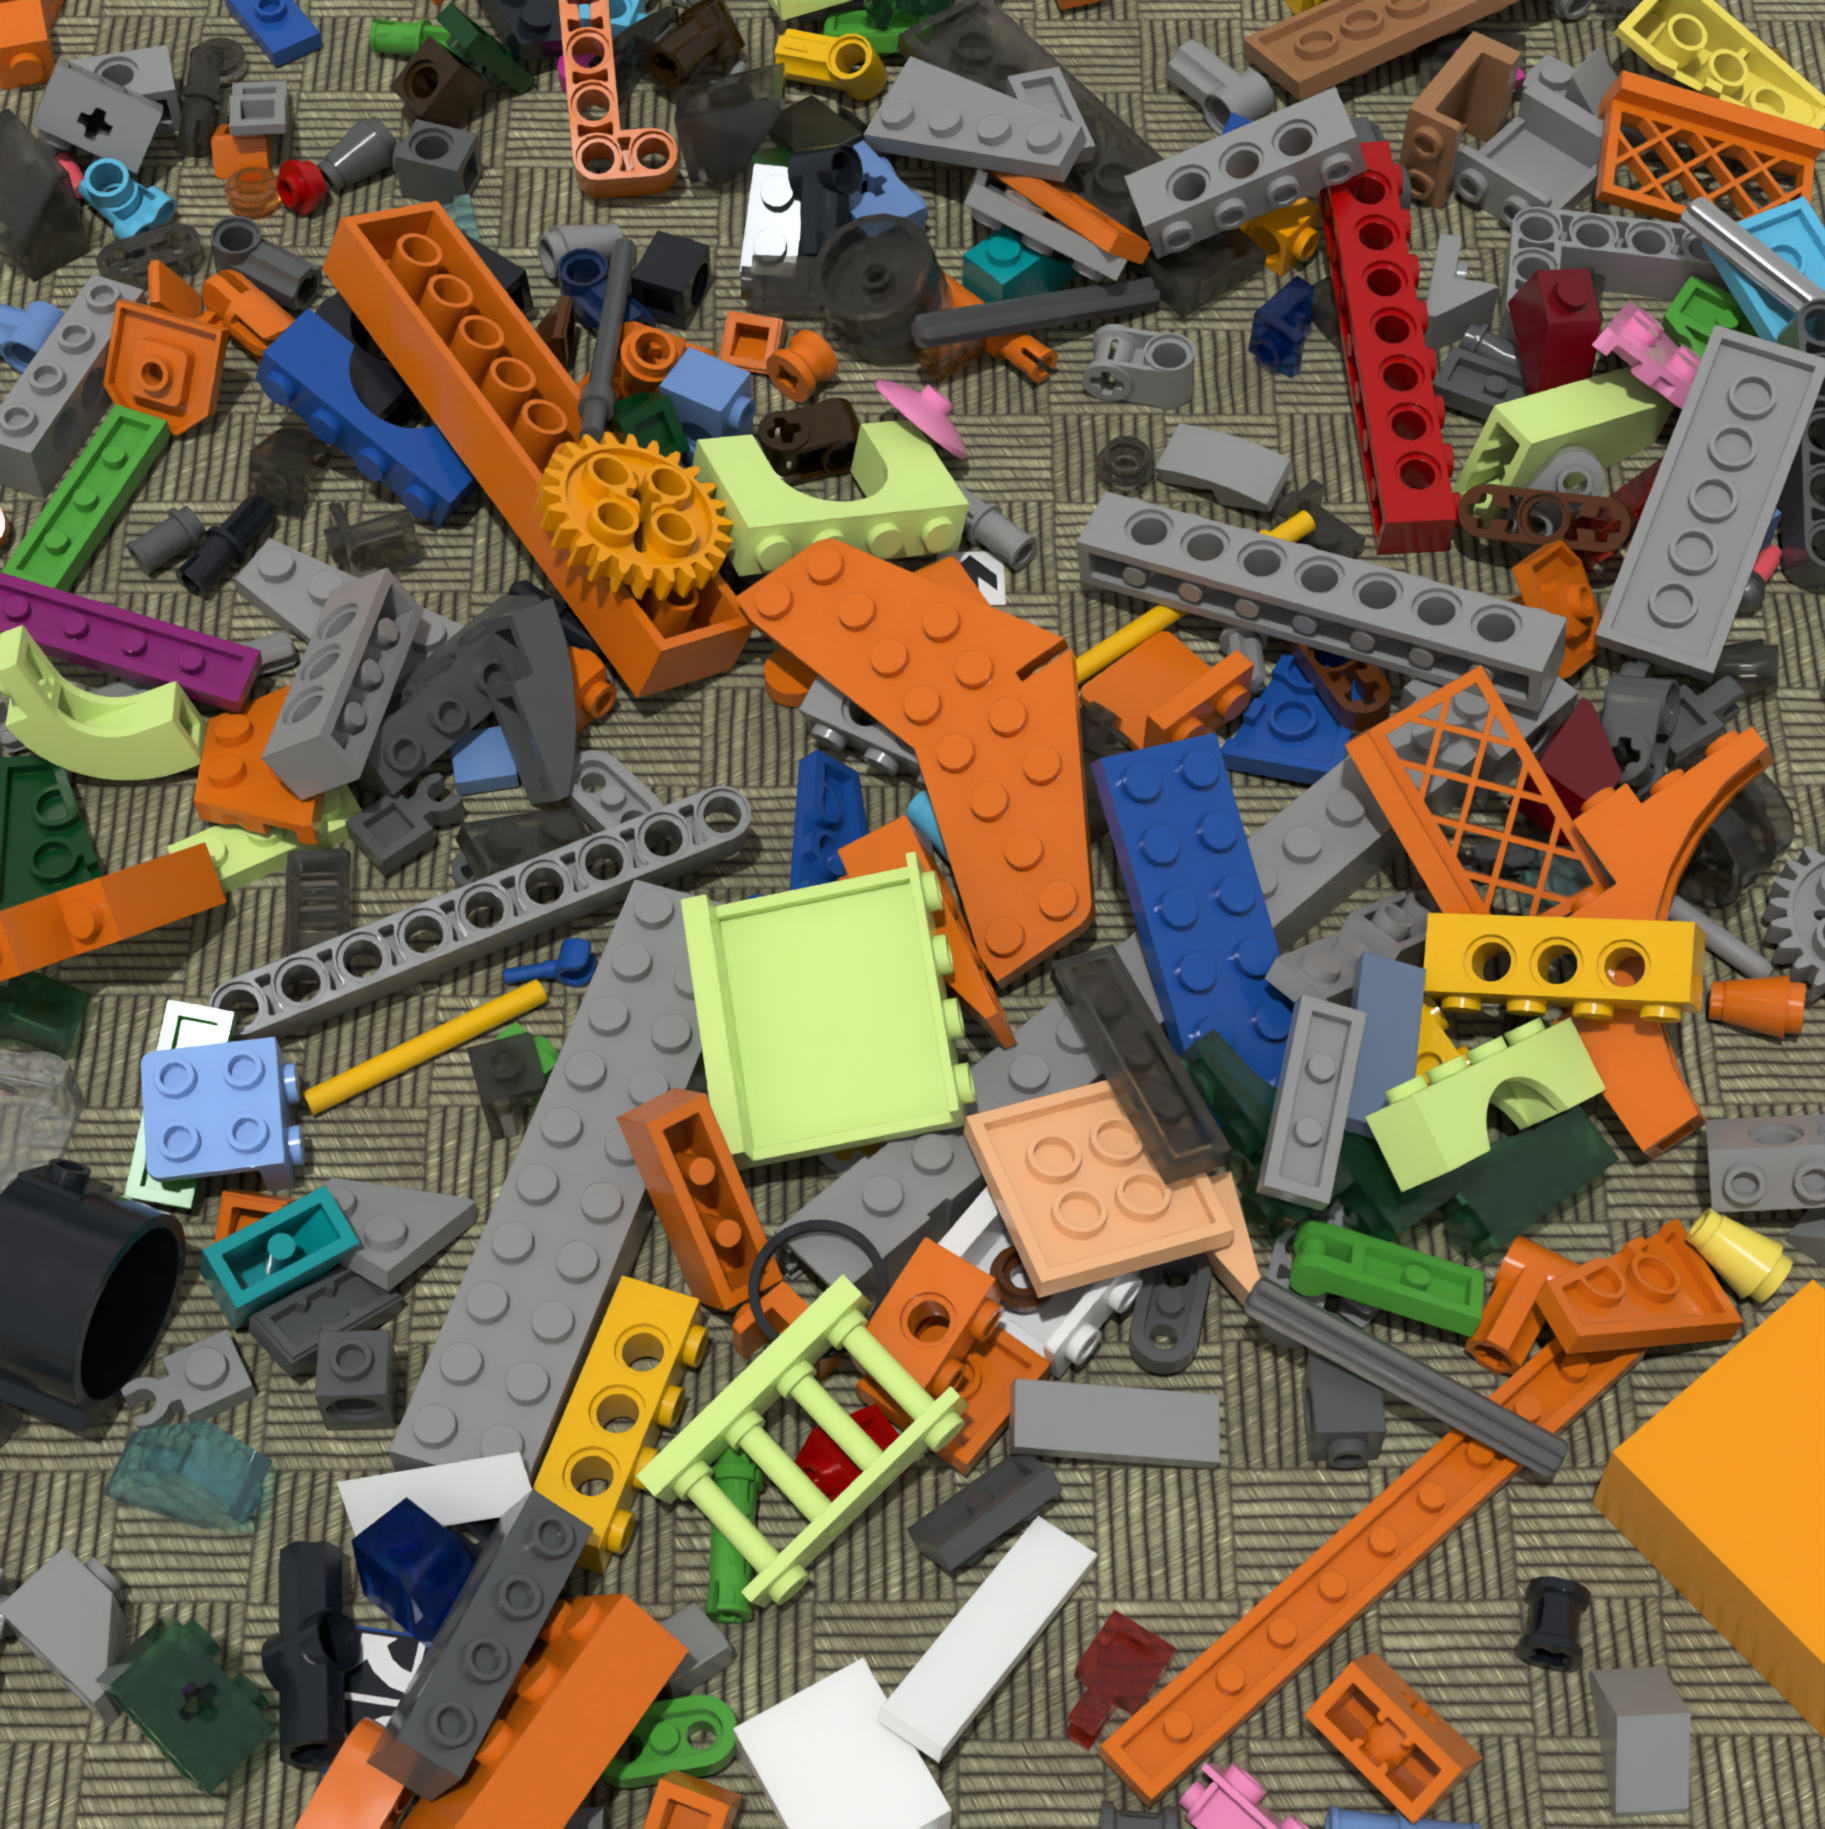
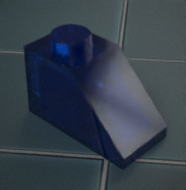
M406 1497L351 1541L363 1595L429 1649L471 1573L474 1563L453 1533Z

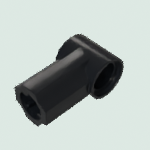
M847 143L797 149L789 159L787 172L792 190L800 197V257L808 259H845L849 256V194H853L858 190L862 181L863 169L860 156L855 148Z

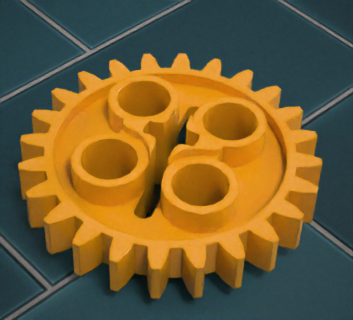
M610 432L604 433L600 444L588 434L583 435L579 446L567 441L560 454L553 453L536 489V492L540 495L535 504V510L544 513L539 527L541 530L556 532L550 544L551 548H569L571 555L566 564L572 567L585 563L590 567L587 580L590 582L604 575L610 578L611 592L616 593L624 583L631 586L635 598L640 600L646 588H651L660 601L666 600L671 588L682 598L687 597L692 586L700 590L704 589L710 576L716 577L726 558V554L733 541L728 536L733 522L722 517L726 507L724 501L711 499L717 487L716 484L710 482L699 483L696 480L701 469L699 466L683 469L678 465L681 453L675 451L669 456L664 457L659 454L658 442L654 440L648 445L647 449L638 446L633 434H628L624 444H618Z

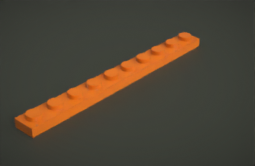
M1555 1337L1488 1398L1558 1436L1640 1362L1648 1347L1566 1354L1557 1337ZM1454 1427L1100 1745L1098 1755L1150 1809L1525 1466Z

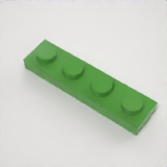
M115 404L1 572L67 592L170 439L171 433L168 421Z

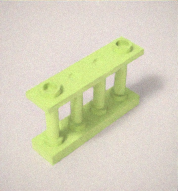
M844 1274L636 1475L651 1494L662 1501L671 1504L679 1497L682 1501L690 1498L759 1573L741 1592L751 1603L764 1608L772 1600L779 1606L793 1597L810 1577L805 1568L928 1447L934 1452L945 1447L965 1425V1421L960 1415L970 1407L951 1386L935 1401L865 1328L868 1320L864 1317L874 1305ZM832 1346L837 1350L845 1347L914 1420L885 1451L868 1436L814 1378L817 1370L812 1365ZM781 1396L785 1400L794 1398L863 1471L833 1502L824 1495L763 1429L765 1420L761 1415ZM730 1446L733 1450L742 1448L811 1522L781 1553L773 1547L711 1479L714 1471L710 1465Z

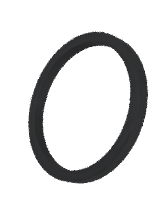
M821 1219L793 1224L773 1236L758 1253L753 1263L748 1283L751 1311L765 1336L773 1342L780 1334L769 1324L760 1304L759 1286L764 1267L773 1253L784 1243L799 1235L811 1232H830L844 1236L861 1247L872 1261L877 1274L878 1292L874 1309L868 1318L869 1323L889 1292L888 1277L883 1260L869 1239L846 1224ZM832 1346L820 1359L836 1357L848 1351L845 1347L837 1350Z

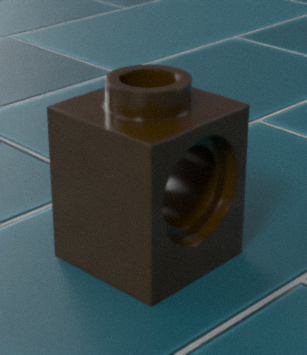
M428 35L391 84L390 88L406 103L401 111L413 122L418 119L457 129L490 86V83L472 66H469L451 49Z

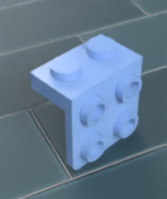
M276 1037L151 1051L142 1058L141 1080L146 1169L153 1180L168 1182L259 1170L269 1192L296 1189L294 1166L305 1165V1147L301 1125L291 1126L289 1103L300 1102V1081L296 1063L286 1064Z

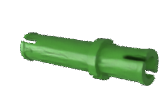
M730 1446L715 1460L714 1466L711 1467L714 1471L711 1479L756 1527L757 1493L761 1492L764 1488V1472L758 1468V1465L742 1448L733 1450ZM711 1522L709 1591L707 1593L705 1615L711 1621L717 1623L739 1624L741 1620L748 1622L752 1619V1603L741 1591L752 1581L754 1568Z

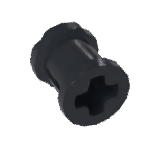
M1546 1576L1531 1579L1525 1596L1531 1604L1527 1635L1522 1636L1518 1640L1517 1655L1522 1661L1545 1670L1571 1671L1578 1669L1582 1665L1583 1649L1577 1644L1581 1614L1586 1612L1587 1607L1590 1605L1591 1592L1585 1586L1575 1581Z

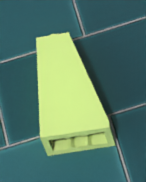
M1628 366L1494 405L1452 493L1459 492L1462 498L1470 488L1481 484L1523 487L1552 454L1559 449L1569 446H1579L1590 450L1596 455L1602 469L1605 470L1654 444L1675 404L1636 378L1630 371L1633 367ZM1572 472L1565 477L1563 485L1570 489L1585 481V476L1579 472ZM1487 494L1485 503L1475 504L1473 510L1474 515L1483 517V527L1488 528L1491 519L1503 518L1505 508L1494 506L1492 504V495Z

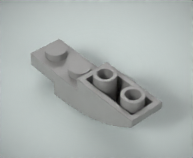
M1408 888L1352 911L1338 933L1277 957L1264 979L1294 1003L1304 994L1350 1008L1355 965L1363 951L1419 967L1424 962L1428 913H1442L1434 898L1423 892L1413 891L1411 888Z

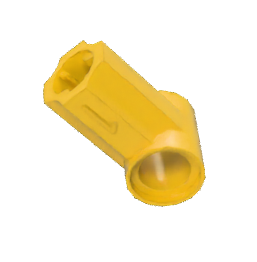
M789 28L783 35H779L774 51V71L779 78L844 90L849 97L855 100H868L875 97L883 90L886 84L887 71L884 63L871 44L861 35L845 34L836 38ZM860 61H865L860 70L848 74L853 65Z

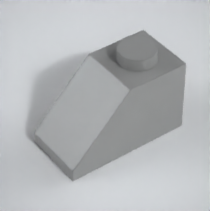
M64 1546L0 1605V1614L5 1618L12 1634L109 1728L120 1715L121 1697L115 1682L122 1679L126 1617L114 1595L121 1589V1585L96 1558L91 1557L85 1564H82Z

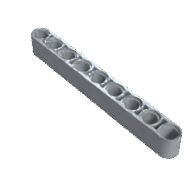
M721 785L708 788L229 979L215 989L210 996L208 1007L228 1011L230 1007L237 1003H252L259 1008L257 1017L247 1026L235 1027L232 1042L276 1037V1040L625 900L635 879L659 886L729 858L739 852L746 843L751 818L750 804L743 793L733 787ZM724 812L733 816L738 826L730 832L720 833L710 829L704 820L712 813ZM666 835L676 840L680 848L674 854L663 857L650 852L646 843L654 836ZM605 858L616 862L621 868V872L613 879L599 880L590 875L587 867L593 861ZM549 882L558 886L562 891V895L555 902L544 905L531 900L527 892L537 883ZM485 905L496 908L503 915L498 924L486 929L475 927L467 919L472 910ZM420 930H433L442 937V942L438 948L427 953L416 952L407 945L410 937ZM360 954H372L381 960L382 963L378 971L369 977H355L347 971L349 962ZM310 978L320 984V990L311 1000L300 1003L286 997L287 988L295 980Z

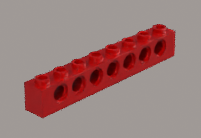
M1389 141L1359 142L1367 171L1351 177L1342 184L1332 185L1317 191L1319 206H1321L1320 214L1376 553L1377 555L1444 552L1447 551L1453 529L1461 527L1458 518V506L1461 495L1459 492L1452 493L1449 478H1452L1454 470L1453 449L1450 443H1443L1441 430L1445 423V405L1442 395H1434L1432 382H1434L1436 377V355L1434 348L1426 347L1424 340L1428 327V311L1426 302L1424 300H1417L1416 295L1420 275L1419 260L1416 254H1409L1407 245L1411 237V216L1408 208L1401 209L1399 198L1402 196L1403 191L1401 164H1393Z

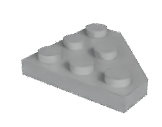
M976 169L964 204L973 208L970 214L971 217L995 230L1000 231L1003 224L1023 233L1021 242L1043 255L1051 256L1053 251L1056 250L1074 259L1071 267L1092 280L1101 282L1105 275L1117 281L1127 259L1107 253L985 169Z

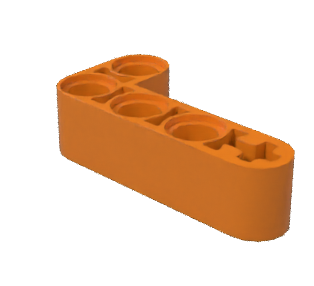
M558 0L572 155L578 186L590 197L601 199L656 195L667 192L675 185L679 175L678 149L675 140L662 129L621 130L609 1ZM590 4L592 27L581 28L579 5ZM589 53L596 54L603 59L600 64L592 68H584L576 63L578 58ZM590 106H601L608 111L606 116L596 121H590L581 116L582 111ZM652 153L660 154L668 160L663 167L655 170L642 166L640 161L646 155ZM596 158H605L613 164L611 169L601 174L591 173L585 167L588 162Z

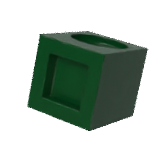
M638 391L615 403L613 417L606 424L621 444L625 443L628 434H633L638 446L647 449L653 440L657 441L659 454L664 457L669 456L675 451L682 454L690 450L668 394Z

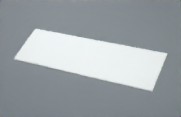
M520 1452L337 1482L356 1540L498 1518L532 1490Z

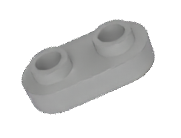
M1569 446L1559 449L1552 454L1523 488L1600 496L1604 487L1605 477L1601 463L1593 452L1583 447ZM1572 472L1582 473L1585 476L1584 484L1578 489L1566 488L1563 485V481L1568 474ZM1515 496L1517 508H1505L1503 518L1515 520L1511 532L1519 533L1516 516L1523 497ZM1543 500L1532 509L1530 518L1539 517L1545 521V526L1538 532L1539 534L1551 535L1561 526L1562 512L1554 502ZM1574 502L1577 521L1581 517L1578 514L1583 505L1582 503ZM1509 541L1514 548L1527 554H1532L1543 546Z
M599 750L583 751L575 755L569 796L564 799L597 833L663 807L659 798L613 755ZM592 786H599L603 788L601 791L596 793H590L585 791L587 788ZM664 835L654 836L646 843L647 848L650 850L655 847Z

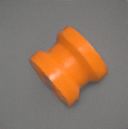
M807 329L799 330L790 339L787 349L776 350L766 361L767 372L775 387L784 396L798 403L807 401L815 393L818 382L825 383L830 381L839 371L838 360L830 345L820 335Z

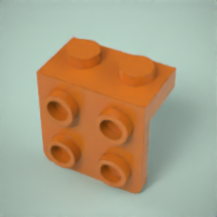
M1160 631L1084 684L1081 688L1080 700L1089 711L1135 751L1211 734L1230 720L1236 718L1247 708L1250 701V687L1254 664L1236 649L1210 668L1172 633Z

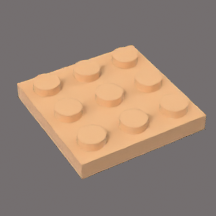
M1154 1068L966 1116L964 1135L1038 1298L1231 1244L1235 1229Z

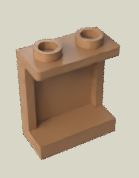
M1473 31L1409 107L1399 164L1405 165L1408 171L1413 198L1441 209L1448 201L1459 142L1463 135L1467 133L1487 143L1506 126L1522 52Z

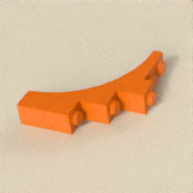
M1753 726L1741 734L1733 730L1720 736L1705 750L1704 755L1707 758L1685 773L1682 769H1677L1663 776L1651 787L1649 792L1652 796L1642 803L1627 783L1617 790H1614L1613 787L1604 788L1584 802L1580 809L1583 814L1572 822L1613 877L1616 884L1607 890L1603 886H1599L1582 895L1571 906L1573 914L1569 918L1668 920L1679 880L1704 833L1733 797L1775 762L1768 746ZM1635 956L1621 961L1614 974L1616 986L1629 987L1636 984L1642 978L1645 971L1644 959ZM1561 1007L1564 1014L1553 1021V1025L1571 1017L1606 1088L1601 1093L1647 1156L1652 1160L1705 1125L1706 1118L1682 1078L1666 1030V1023L1640 1019V1010L1614 1009L1613 1019L1595 1020L1575 1017L1572 1015L1573 1007Z
M204 842L0 911V982L227 903L206 843Z

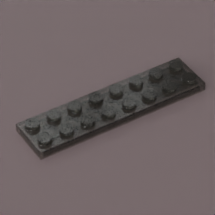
M961 0L898 35L897 51L907 60L910 56L1003 94H1006L1007 76L1059 66L1096 145L1093 161L1073 165L1065 181L1059 183L1149 242L1124 176L1162 161L1164 158L992 0ZM1237 227L1220 232L1192 244L1183 251L1173 252L1159 259H1156L1151 247L1142 265L1127 260L1125 265L1138 278H1152L1154 288L1160 290V298L1181 318H1184L1263 270L1267 253Z

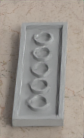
M1714 325L1595 633L1593 644L1711 683L1824 382L1825 358Z

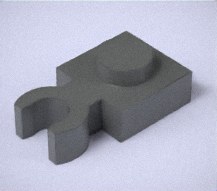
M434 773L420 781L416 788V794L408 800L399 791L394 796L385 795L345 821L348 836L385 876L436 842L433 825H449L460 819L465 812L463 799L457 793L446 801H433L446 791L442 775Z

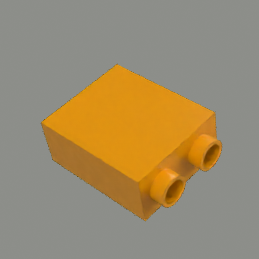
M1812 1279L1612 1452L1592 1504L1825 1739V1290Z

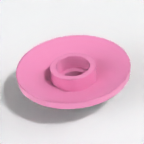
M883 379L876 381L874 384L876 389L897 410L947 451L964 460L968 455L966 447L956 427L947 416L954 408V405L930 384H927L921 392H918L893 381Z

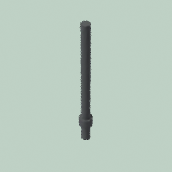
M620 238L613 244L589 382L582 388L579 398L578 413L582 418L579 432L580 441L583 435L588 434L600 444L604 435L605 425L612 419L614 414L616 395L612 389L635 255V244L627 238Z

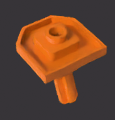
M127 299L116 300L103 386L114 404L167 420L172 435L185 434L216 413L230 329L223 327V322L218 319V315L214 311H205L201 316L193 319Z
M1562 540L1543 545L1512 567L1521 595L1505 601L1531 608H1541L1549 613L1567 617L1564 659L1557 672V676L1565 679L1569 678L1600 653V646L1593 644L1601 615L1581 559Z

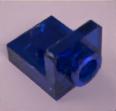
M1299 276L1294 277L1254 313L1248 351L1257 356L1263 364L1275 368L1288 378H1292L1300 371L1306 340L1304 334L1309 329L1313 320V314L1310 312L1315 287Z

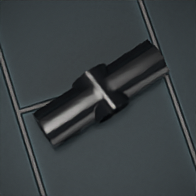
M325 1540L318 1542L296 1541L280 1549V1562L278 1563L279 1632L267 1637L262 1645L261 1659L268 1681L279 1692L280 1761L297 1769L303 1767L325 1768L333 1763L345 1742L344 1673L354 1669L359 1663L361 1647L354 1625L343 1614L341 1548Z

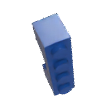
M307 308L263 352L255 381L261 385L264 393L273 402L280 406L289 407L304 419L311 431L320 440L336 445L351 457L363 475L373 481H380L398 495L410 513L418 518L427 519L439 529L478 488L479 482L437 425L424 428L400 427L380 419L363 405L353 389L349 373L350 358L354 344L310 308Z

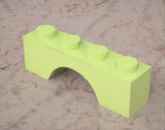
M1540 1017L1504 1034L1509 1044L1508 1047L1503 1037L1499 1036L1466 1052L1465 1054L1471 1064L1469 1066L1463 1055L1425 1072L1431 1083L1429 1086L1423 1075H1419L1384 1092L1390 1105L1365 1118L1401 1192L1448 1173L1491 1150L1486 1121L1489 1103L1501 1109L1522 1130L1568 1110L1606 1090L1571 1017L1548 1028H1545Z

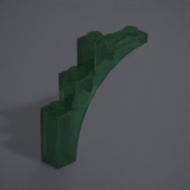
M1215 1029L1211 1030L1195 1041L1179 1057L1176 1063L1182 1069V1081L1188 1092L1198 1102L1207 1104L1222 1124L1221 1131L1227 1145L1240 1158H1247L1254 1169L1235 1185L1242 1194L1241 1202L1247 1215L1260 1228H1267L1276 1240L1314 1213L1316 1209L1256 1192L1277 1089L1252 1071ZM1577 1105L1539 1128L1489 1143L1490 1151L1448 1173L1401 1192L1376 1139L1344 1131L1331 1200L1337 1196L1343 1204L1345 1219L1353 1231L1388 1242L1438 1208L1445 1218V1227L1452 1240L1463 1250L1470 1251L1478 1262L1502 1247L1617 1162L1619 1157L1582 1108Z

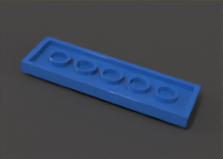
M1216 732L1100 758L1091 764V768L1199 1144L1270 1125L1295 1003L1264 979L1275 959L1281 955Z

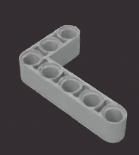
M1528 207L1520 210L1515 215L1503 263L1498 336L1517 345L1508 302L1536 270L1589 268L1594 290L1672 300L1676 298L1692 274L1728 292L1730 290L1702 247L1703 241L1681 225V223L1546 207Z

